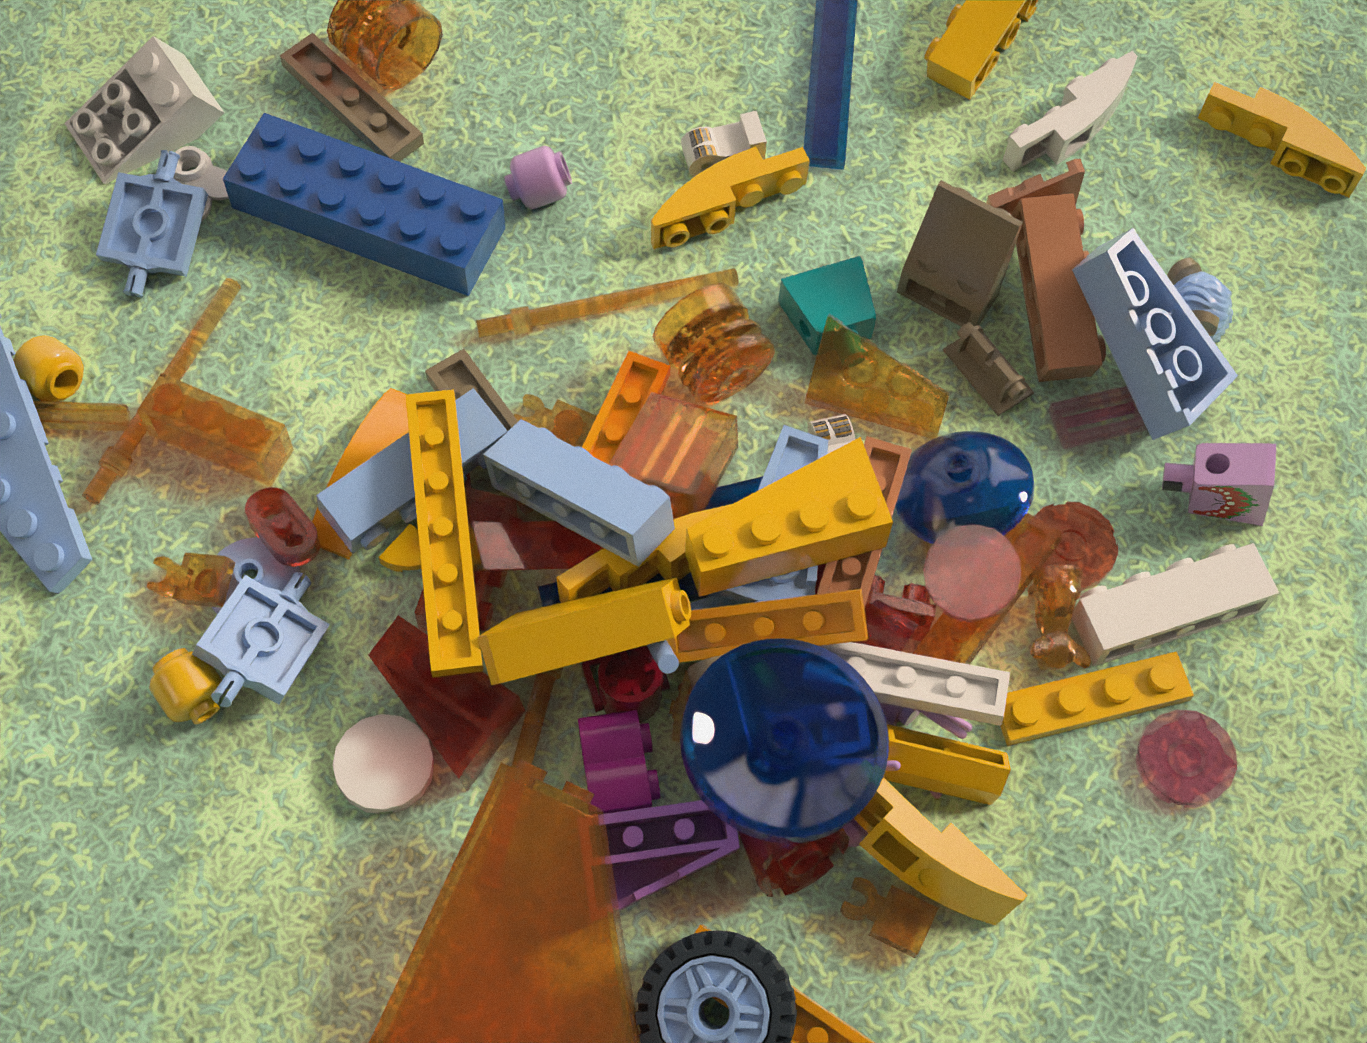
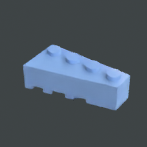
M1133 228L1098 246L1072 269L1152 440L1190 426L1238 377Z

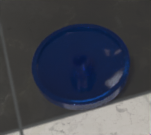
M776 638L757 640L736 647L719 657L703 672L696 682L683 712L680 728V747L683 764L694 790L705 805L722 821L734 829L760 840L776 843H802L814 841L839 831L863 811L876 793L884 777L889 753V736L881 705L872 688L855 668L833 652L820 646L800 640Z

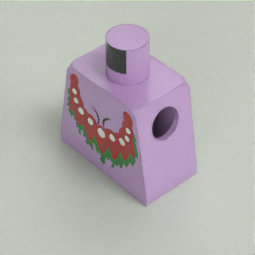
M1277 444L1196 445L1192 465L1164 464L1162 490L1189 493L1188 513L1263 526L1274 489Z

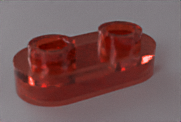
M275 487L264 488L253 493L248 498L245 504V513L249 525L279 563L285 566L296 567L309 563L317 556L320 550V540L316 527L285 490ZM270 515H275L272 519H267Z

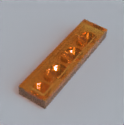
M1020 509L912 654L970 665L1062 541L1061 531Z

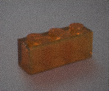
M163 373L160 374L137 410L149 436L272 487L294 450L285 424Z

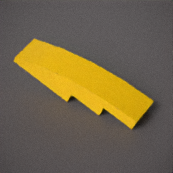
M730 505L694 512L673 519L675 529L639 567L605 548L596 552L556 577L560 602L598 595L608 587L613 591L643 585L658 573L665 580L677 577L679 581L691 572L685 555L686 528Z

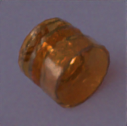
M338 0L330 14L327 27L329 42L354 64H358L359 68L384 90L403 88L423 73L433 61L440 47L443 35L441 22L416 0Z
M725 283L710 284L693 291L679 300L664 314L656 325L652 336L654 344L670 367L679 370L680 381L684 386L688 387L691 397L696 403L703 406L717 404L747 388L761 376L775 354L774 344L768 336L762 334V329L757 322L748 319V309L732 287Z

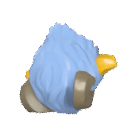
M1184 258L1171 267L1167 276L1214 343L1220 342L1221 336H1224L1225 330L1229 328V323L1232 322L1233 310L1230 297L1232 293L1215 276L1203 272L1200 265L1193 258Z

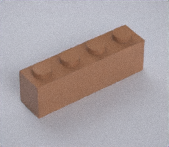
M1074 194L1021 198L1011 215L1023 222L1016 241V248L1039 382L1092 377L1102 366V362L1105 361L1106 345L1103 336L1097 334L1095 317L1072 271L1089 255L1087 250L1083 251L1081 235L1084 231L1082 210L1076 209Z

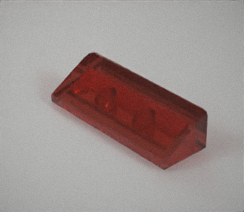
M556 521L469 522L473 571L570 569L604 549L602 546Z

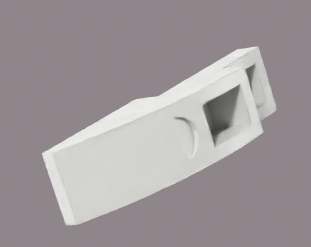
M1131 51L1118 59L1110 58L1093 73L1085 77L1078 76L1070 81L1063 91L1064 96L1060 106L1051 108L1043 118L1029 126L1023 124L1017 127L1009 135L1003 157L1006 165L1014 172L1044 154H1047L1057 165L1080 150L1105 126L1115 112L1124 95L1138 56Z

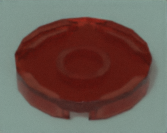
M1067 501L1066 504L1045 506L1032 517L1023 537L1024 557L1031 571L1045 584L1063 591H1083L1097 586L1110 574L1118 556V543L1116 544V539L1113 535L1115 531L1110 521L1098 510L1080 502Z

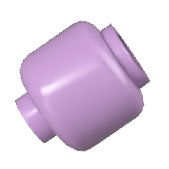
M541 146L514 156L510 161L511 174L504 176L507 189L513 201L521 199L522 203L529 209H536L563 199L567 194V186L572 184L571 175L561 151L554 153L548 146Z

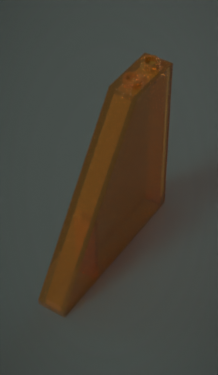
M519 759L515 768L502 762L500 763L369 1043H641L638 1036V1025H636V1011L603 809L590 804L595 795L594 793L568 781L565 782L563 789L560 790L543 782L548 773L547 771Z

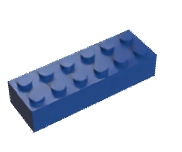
M263 113L223 177L233 209L466 296L470 295L506 228L503 199L267 113Z

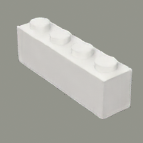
M1254 543L1240 548H1236L1234 544H1229L1216 549L1209 554L1208 558L1196 562L1192 558L1179 560L1167 567L1166 571L1151 576L1149 572H1141L1126 579L1123 585L1112 589H1107L1106 586H1097L1089 589L1079 597L1080 600L1073 610L1071 618L1093 666H1097L1265 611L1278 596L1279 591Z

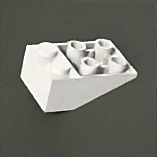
M152 36L64 124L101 181L107 184L117 179L118 172L127 174L160 158L161 150H167L169 153V151H174L198 139L224 114V111L185 55Z

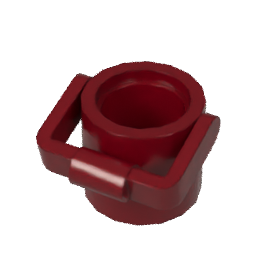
M646 645L584 661L581 666L595 712L604 710L606 714L637 710L639 723H642L651 718L659 709L662 691L670 689L667 674L659 669ZM599 665V694L590 669L591 667Z

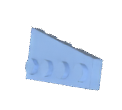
M783 425L758 490L827 455L829 440ZM818 565L719 591V596L743 604L815 595Z

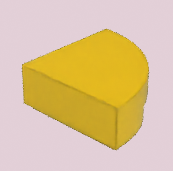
M409 524L378 557L380 564L396 572L422 569L418 529Z

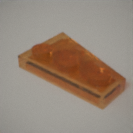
M829 313L804 403L937 440L950 393L905 363L902 364L878 348V345L866 337L860 336Z

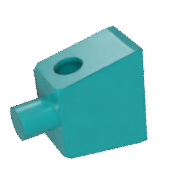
M861 256L781 279L778 302L813 355H819L836 349L845 367L855 366L867 358L868 354L862 341L872 338L876 322V312Z

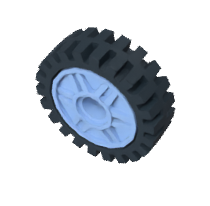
M716 930L699 932L684 937L665 949L654 960V963L646 971L642 979L644 981L642 987L638 990L636 1000L638 1002V1011L635 1012L636 1025H639L641 1032L638 1035L640 1042L791 1043L796 1024L797 1010L794 988L790 984L789 975L770 950L764 948L758 941L739 933ZM717 997L725 1001L730 1012L726 1025H713L707 1020L704 1014V1005L708 998Z

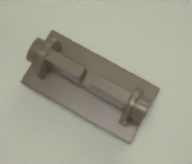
M971 322L964 324L957 331L960 339L943 348L945 354L997 416L1034 394V391L1025 382V378L1017 373L983 333L981 326H974Z

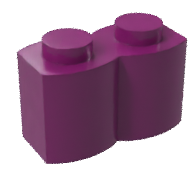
M637 710L578 718L591 816L652 807V800L661 799L657 770H647L644 756L645 753L653 752L649 723L639 724Z

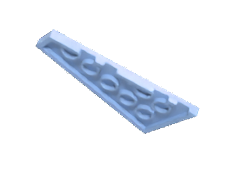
M0 326V532L47 590L59 594L92 561V557L74 509L68 508L61 490L60 483L63 480L58 466L52 465L45 446L49 442L25 380L20 379L12 356L15 355L10 339L4 337Z

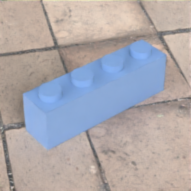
M474 388L456 400L464 483L467 480L465 475L479 465L483 469L487 468L483 454L508 432ZM409 432L316 495L319 511L352 554L362 547L369 550L380 544L389 535L387 529L403 519L407 523L417 518Z
M521 419L483 454L492 487L638 567L675 529L670 496L655 485L649 486L629 476L619 466H610L580 446L574 447L560 440L546 428H537Z

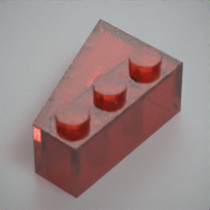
M398 615L368 656L468 791L526 710L517 694L502 684L491 685L489 676L482 671L433 677L430 665L428 635Z

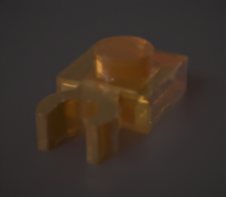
M531 394L524 395L523 406L532 409L535 414L531 417H522L514 413L517 421L522 419L537 428H546L555 437L574 447L583 446L597 417L595 414L558 399L552 410L544 407L540 398Z
M185 553L180 565L168 557L160 556L154 559L153 564L166 570L167 574L161 582H148L147 588L163 597L172 596L174 600L182 604L222 608L236 562L221 555Z
M855 877L851 888L861 892L866 899V903L862 906H854L850 902L844 901L840 912L851 920L859 921L867 918L873 921L874 924L869 936L916 958L939 908L891 885L885 898L878 895L875 886L869 880Z

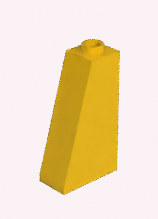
M676 577L517 612L478 636V641L491 685H496L675 638L690 626L691 605L686 592L680 590Z

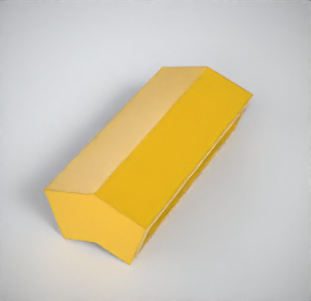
M887 724L883 738L875 749L874 760H896L900 762L901 767L899 770L878 772L887 781L992 805L1001 796L1011 771L1006 752Z

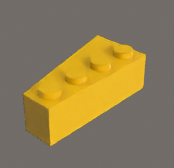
M966 0L963 5L956 4L947 19V30L941 39L935 37L925 53L927 77L970 100L997 64L1000 57L997 49L999 47L1004 50L1009 48L1016 38L1021 25V19L1029 21L1036 11L1037 7L1035 6L1038 0Z
M861 437L686 528L685 555L699 597L885 548L893 520Z

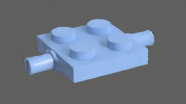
M161 150L156 174L137 176L118 172L96 256L101 261L125 265L130 269L125 289L123 290V293L129 296L143 297L148 273L164 272L187 277L208 193L204 188L181 184L174 179L180 155L173 151L168 153L167 150Z
M293 573L283 591L265 587L245 575L198 641L192 655L220 670L225 675L216 690L211 694L215 703L218 704L225 691L229 689L220 706L230 707L242 686L251 688L278 705L281 703L330 625L308 612L302 603L299 602L307 588L311 585L310 579L305 576L298 588H295L303 573Z

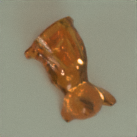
M1050 565L1044 567L1035 574L1033 585L1028 587V597L1035 600V621L1041 637L1032 643L1030 653L1037 660L1038 667L1044 671L1047 669H1061L1069 666L1071 662L1083 668H1088L1091 664L1089 653L1067 634L1076 600L1079 599L1081 594V583L1085 580L1082 570L1072 565Z

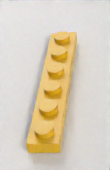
M454 389L405 394L431 673L433 677L481 672L484 670L482 651L478 641L480 632Z

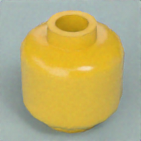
M42 335L31 338L23 343L13 359L20 379L26 381L30 393L42 402L56 403L63 401L75 394L81 385L84 366L80 356L54 337Z
M186 648L174 650L161 658L153 666L152 671L154 675L150 680L149 689L167 717L173 722L192 720L194 724H200L214 716L220 709L219 705L212 699L211 694L216 690L222 678L213 666L192 655L193 651L188 652Z

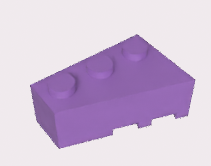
M732 796L578 818L591 926L735 853L740 846Z

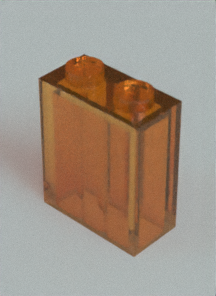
M651 392L608 465L619 466L629 476L649 486L655 485L670 496L673 519L703 511L738 449L737 416Z

